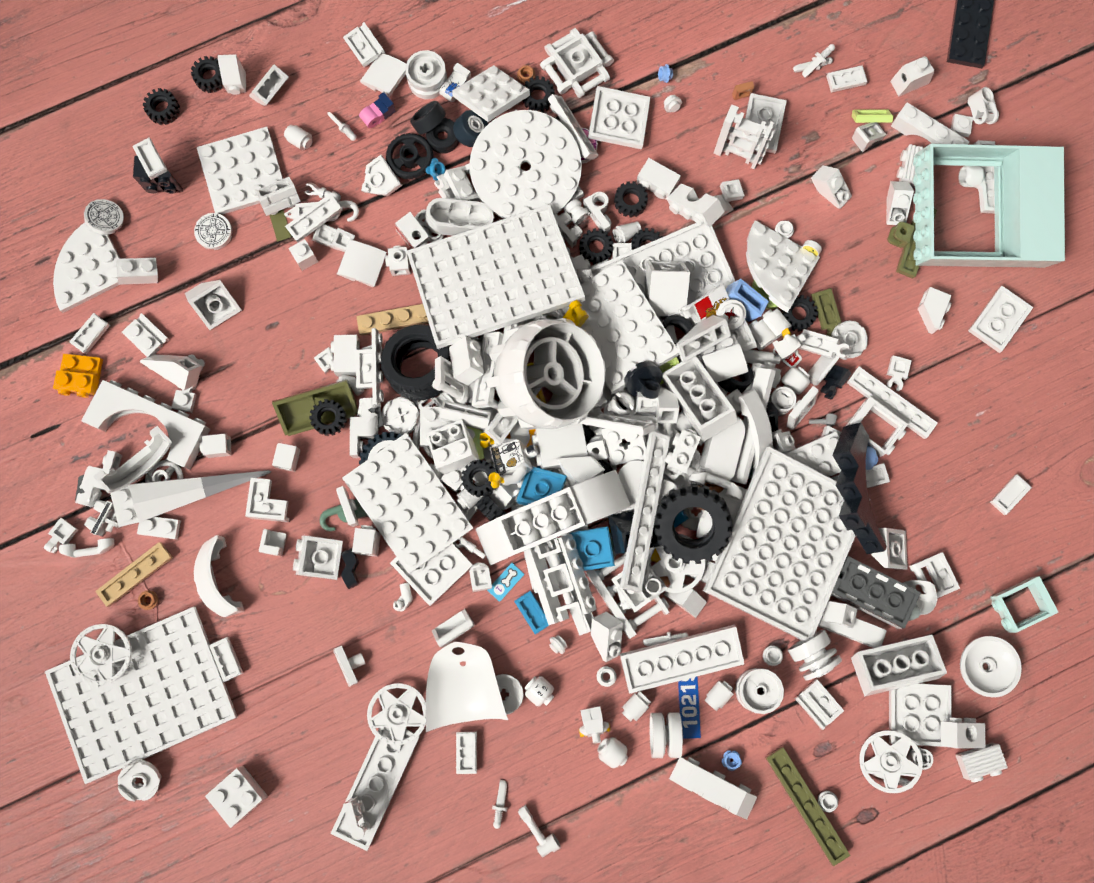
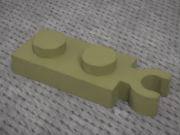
M830 288L811 294L815 302L814 305L818 308L816 312H818L821 329H827L826 336L831 337L834 328L841 323L833 292Z

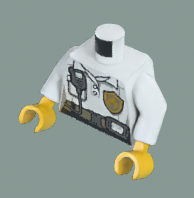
M485 432L480 434L481 440H487L480 441L481 447L487 448L492 444L490 450L496 473L494 472L489 475L491 486L498 488L500 483L505 486L520 483L524 476L532 470L530 458L539 455L537 447L534 444L526 447L520 440L505 438L501 444H497Z

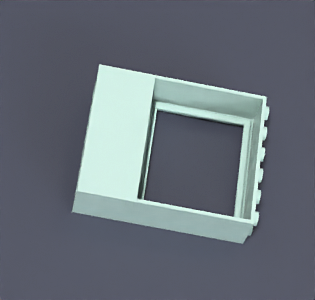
M929 144L915 154L913 158V166L915 167V175L913 177V184L915 185V194L913 196L915 204L913 216L915 232L913 239L916 242V249L914 251L916 266L1045 268L1065 261L1064 147ZM933 165L994 166L995 252L934 251Z

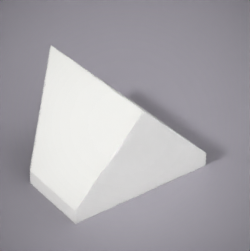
M593 456L556 458L570 486L599 476L605 471Z

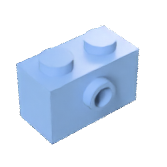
M739 279L726 288L730 300L735 299L744 305L746 310L745 320L750 322L762 316L769 301L746 282Z

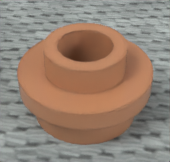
M528 65L522 66L517 72V78L523 84L526 81L530 82L531 77H533V80L535 79V71Z
M146 590L139 595L138 604L144 610H152L158 604V596L155 592ZM148 597L152 599L150 604L146 602Z

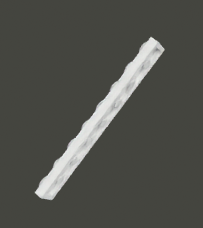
M654 431L650 432L620 583V588L634 592L642 591L670 436Z

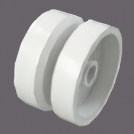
M429 50L413 54L405 66L408 85L412 93L425 100L440 96V88L447 80L443 59L437 53Z
M753 668L746 670L739 676L736 682L735 693L739 703L747 710L754 713L767 714L780 706L783 700L784 688L781 680L775 673L766 669ZM759 687H761V688H760V691L762 692L761 694H758V693H757V689H758Z
M650 713L651 757L663 758L665 747L667 746V753L670 758H681L683 730L680 713H668L666 725L662 713Z

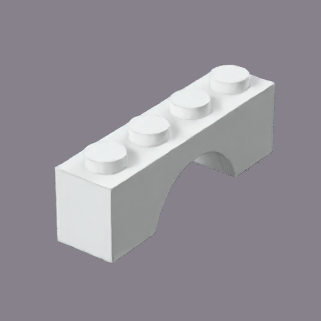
M909 103L905 104L891 127L906 136L918 135L927 139L932 144L968 145L970 142Z

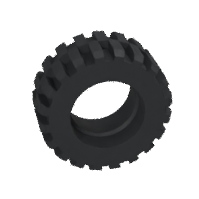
M691 483V486L685 487V484L680 485L679 489L675 490L673 488L670 490L668 496L664 495L661 499V504L657 506L655 534L657 535L658 543L663 546V550L667 554H672V558L677 561L680 558L683 559V563L689 564L690 561H695V564H701L703 559H706L707 562L713 560L712 556L714 554L719 556L722 553V548H726L729 544L728 538L732 536L733 523L726 501L715 490H709L708 486L702 485V487H699L695 483ZM690 507L706 510L712 518V528L699 539L681 537L674 528V520L682 510Z

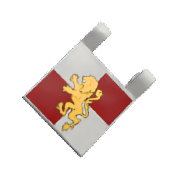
M720 284L693 303L680 308V315L690 318L695 313L698 322L712 315L716 316V310H718L720 303L730 300L724 285ZM732 309L730 312L724 313L728 316V319H730L731 316H736V314L732 312Z

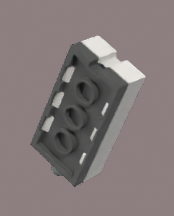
M849 556L846 557L831 593L832 596L897 629H904L908 621L918 618L921 613L916 604L921 592Z

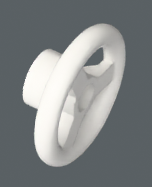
M162 460L146 473L145 483L161 481L162 476H165L164 481H168L174 470L177 473V480L183 479V473L177 464L168 460ZM161 466H169L166 471H155L157 468Z

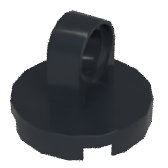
M652 361L636 364L637 368L632 372L629 370L624 378L625 387L628 392L633 396H637V393L640 392L648 399L657 398L663 375L661 369Z

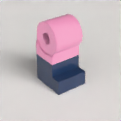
M382 92L378 96L379 99L370 106L365 107L359 114V117L368 128L375 127L396 112L394 103L385 92Z

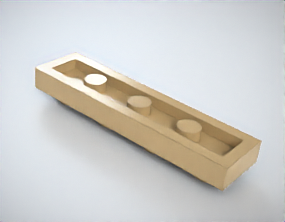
M423 304L356 316L360 336L372 334V328H376L379 332H385L429 323Z
M159 542L95 592L106 607H110L173 557L165 546Z

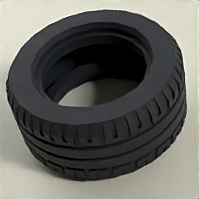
M417 324L400 329L389 338L382 350L381 368L384 376L395 392L406 399L424 401L434 398L443 393L442 390H436L432 386L435 380V367L422 377L412 378L401 373V365L404 358L410 352L419 348L433 349L438 353V357L442 356L451 362L449 351L451 345L437 349L429 325Z

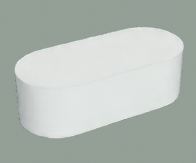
M436 198L427 206L425 225L435 234L454 236L492 223L494 215L492 209L483 202Z
M737 417V423L705 441L699 463V473L707 472L727 481L733 478L745 436V426L739 417Z

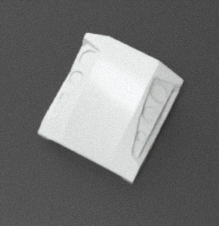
M648 560L641 592L620 588L623 571L611 579L634 612L668 589Z

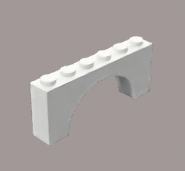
M102 380L81 421L106 432L114 421L128 414L143 413L155 416L164 425L169 439L172 441L167 460L190 470L200 451L202 436H207L210 428L205 426L206 422L198 418L191 420L188 418L189 414L180 410L177 413L171 411V406L165 403L158 405L154 403L155 399L144 395L142 398L138 396L139 392L129 387L127 390L121 388L122 385L113 380L110 383Z

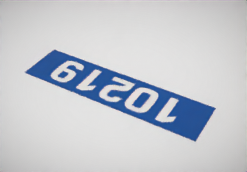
M698 676L678 681L683 739L701 738Z

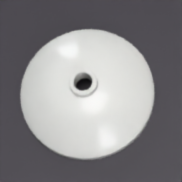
M993 636L979 637L971 641L962 652L960 659L962 677L970 689L982 696H1004L1016 687L1021 677L1022 668L1018 653L1012 645L1001 638ZM984 663L988 665L986 670L983 668Z

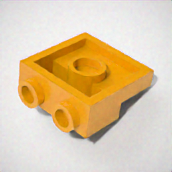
M63 354L60 370H56L53 389L57 390L58 394L70 396V393L77 394L76 396L82 398H89V395L94 396L98 390L103 359Z

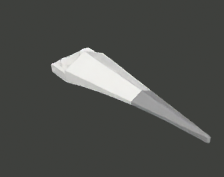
M271 471L130 484L110 494L118 526L122 527L174 510L248 482L251 478L267 475Z

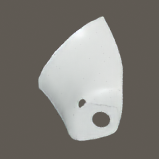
M453 642L434 655L427 678L426 732L450 724L474 720H508L492 661L485 649L472 644ZM461 647L465 652L461 655H456L452 652V649ZM466 661V665L461 666L460 662Z

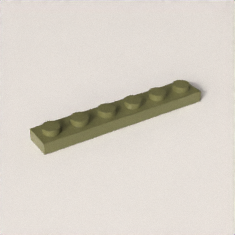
M780 747L766 756L767 762L831 865L834 867L851 856L785 749Z

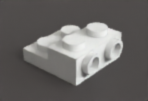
M301 536V540L298 539L296 543V551H299L298 559H294L293 570L296 571V575L337 580L343 541Z

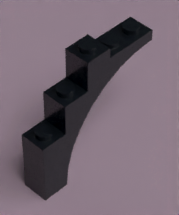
M860 422L843 427L832 456L841 469L835 485L844 499L839 517L847 531L852 530L866 554L884 552L887 545L880 534L870 505L866 481V451L870 437Z

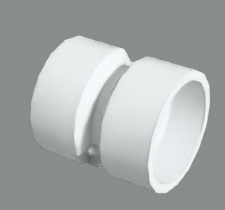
M779 387L770 395L768 402H773L778 410V416H783L795 406L796 395L788 387Z

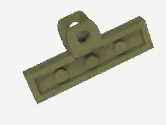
M934 209V219H935V215H936L937 209ZM913 220L911 224L906 222L897 223L896 227L890 229L887 238L890 244L903 248L896 272L912 279L916 277L919 266H916V260H914L916 242L913 239L915 232Z

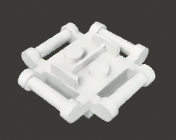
M574 28L566 36L544 46L546 53L550 57L542 61L540 66L544 71L546 70L558 87L557 91L560 94H564L572 87L577 97L581 98L588 90L603 81L607 82L610 80V76L604 67L610 66L614 59L604 50L597 40V35L594 31L584 36L583 33L580 34ZM554 63L557 65L559 72L566 80L564 83L557 75L555 70L552 68V65ZM597 71L600 74L599 76L595 77L582 86L579 85V82L583 81L584 79L596 73Z

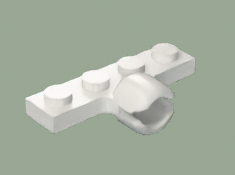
M978 140L974 145H995V141ZM963 166L958 175L960 185L977 188L979 191L981 213L995 214L994 166Z

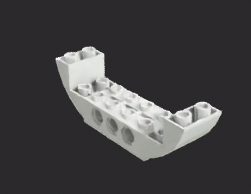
M613 470L500 516L476 528V532L489 564L493 565L568 532L627 509L631 505L617 471Z

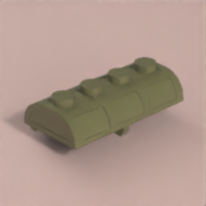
M348 379L273 400L272 405L284 434L291 436L314 429L309 419V416H311L310 411L314 410L313 406L315 404H319L318 401L325 402L324 399L338 402L347 415L346 419L355 417L358 413V407ZM326 411L321 416L322 423L326 425L333 423L335 420V413L332 411Z

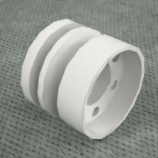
M825 630L816 632L813 639L807 642L800 640L788 649L794 662L805 661L799 667L801 672L808 670L803 674L805 680L821 677L832 671L835 666L842 662L840 655L831 657L837 652L836 648L825 649L831 642Z

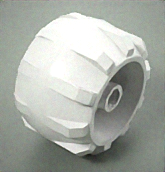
M565 318L556 320L540 319L507 330V341L504 344L493 346L489 356L495 362L494 377L486 378L487 388H496L501 400L497 407L499 413L503 417L516 416L521 428L528 430L558 429L567 425L578 424L585 420L588 415L587 413L600 402L605 382V362L591 334L576 326L572 320ZM534 350V365L527 366L528 359ZM546 387L553 395L546 404L540 401L531 389Z

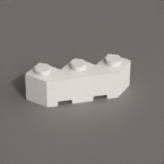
M682 757L679 758L669 778L670 780L747 820L757 799L756 796L750 793L752 789L742 784L739 787L724 780L725 775L716 770L714 773H711L699 767L700 762L691 757L688 760Z

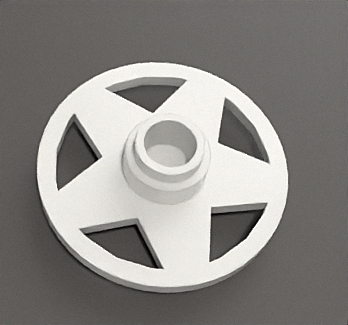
M679 534L683 538L692 539L686 535ZM662 545L649 549L648 562L651 564V556L656 548L661 560L652 567L659 577L668 576L672 588L666 589V592H686L695 587L703 577L705 559L701 560V564H695V561H690L687 564L683 563V559L679 558L678 561L673 559L672 554H667L663 550ZM685 575H698L691 584L683 588Z
M108 624L93 625L82 631L75 639L70 652L71 666L75 674L88 684L106 685L112 683L126 672L132 656L131 644L128 637L119 628ZM104 628L97 640L85 636L93 630ZM115 632L122 638L126 648L114 645ZM79 646L85 656L77 665L76 652ZM125 660L121 670L114 676V663ZM96 670L102 681L92 680L84 674Z
M399 683L390 684L380 689L371 699L367 711V720L372 733L379 740L390 745H403L416 739L426 725V702L420 692L409 685ZM394 688L407 689L398 699L387 690ZM416 696L422 704L423 715L412 709ZM377 698H379L383 710L372 717L373 706ZM407 726H420L412 736L403 740ZM389 727L392 740L383 737L376 728Z
M885 730L873 734L863 744L860 752V767L864 777L875 788L887 793H901L912 788L919 780L923 769V759L918 746L911 738L898 731ZM893 735L901 737V739L890 746L880 736ZM871 743L876 756L864 762L865 751ZM910 745L917 755L918 766L906 758ZM869 774H882L885 787L876 783ZM900 775L914 777L907 785L897 788Z

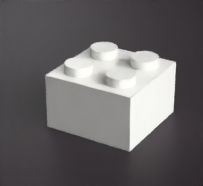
M241 766L229 774L205 797L228 826L232 828L262 803L268 795L246 768Z

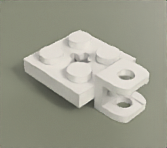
M602 428L603 435L594 436L587 445L589 456H593L596 460L609 457L611 466L635 460H644L647 448L644 435ZM623 439L631 443L628 447L621 445Z

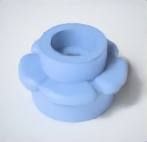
M666 64L665 66H660L658 78L659 81L668 83L673 77V70Z
M729 750L723 754L722 764L728 770L734 771L741 766L742 760L737 751L731 752Z

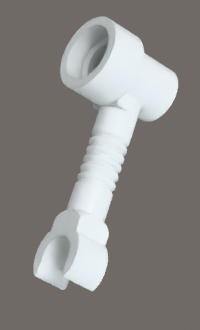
M526 805L519 809L520 817L528 825L540 844L536 848L541 857H545L550 852H556L561 848L558 839L553 833L548 837H544Z

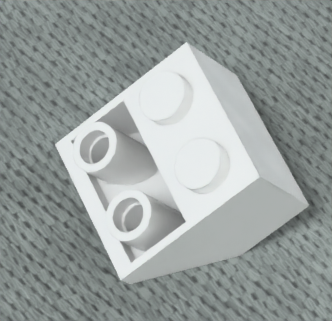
M462 419L426 433L436 469L444 475L466 465H471V461L477 462L476 460H480L476 445Z

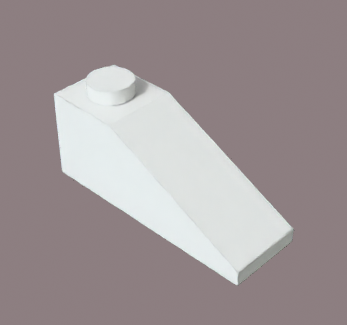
M712 315L694 326L676 344L681 361L685 362L731 337L726 319Z

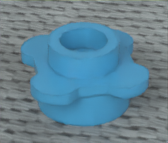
M433 158L430 166L426 168V173L430 174L433 180L437 181V176L445 173V166L443 163L438 162L437 158Z

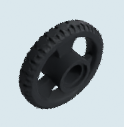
M414 133L397 136L391 141L386 151V161L394 174L409 180L425 175L426 168L430 166L434 158L433 149L427 139ZM415 142L424 146L427 151L426 157L419 156L418 150L414 146ZM404 143L400 148V157L393 159L395 148L399 144ZM409 154L414 155L412 158H406ZM404 165L406 168L412 169L419 165L420 169L406 172L402 171L401 167Z

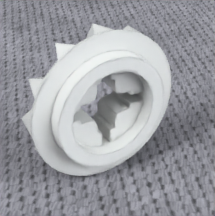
M735 299L726 300L720 303L718 310H716V316L725 318L729 330H734L745 321L746 310L741 302ZM732 309V312L735 313L737 316H731L730 319H728V316L724 313L730 312Z

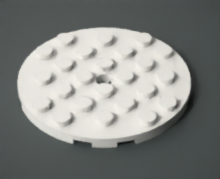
M513 111L494 119L479 134L471 152L470 174L473 186L480 200L487 204L493 213L504 219L549 204L553 214H557L568 204L578 188L581 176V155L573 135L557 119L538 111ZM527 161L531 168L529 171H523L520 165Z

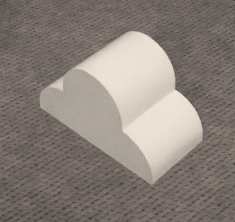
M630 461L620 469L618 476L631 507L615 514L635 510L644 461ZM662 479L658 505L661 504V499L664 495H669L670 490L673 488L675 490L678 489L674 483Z

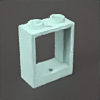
M1040 576L1026 579L991 596L992 606L999 613L1002 619L1001 624L1009 633H1017L1059 613ZM1028 586L1041 612L1015 624L1002 598Z

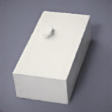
M696 356L677 364L663 373L662 378L666 388L675 394L679 407L703 442L738 422L735 409Z
M933 635L860 651L851 657L864 697L936 680L947 674Z

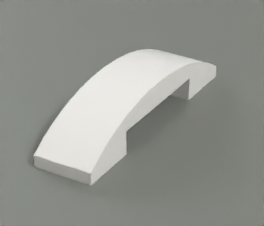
M750 390L739 396L742 415L748 416L755 447L752 464L753 469H756L766 447H773V440L765 407L756 391Z

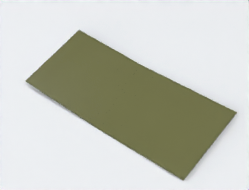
M280 210L275 215H270L277 242L290 238V232L285 227L287 220L284 210Z

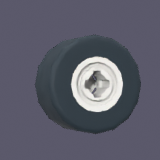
M467 110L455 120L453 131L460 143L473 147L477 137L488 125V122L472 110Z

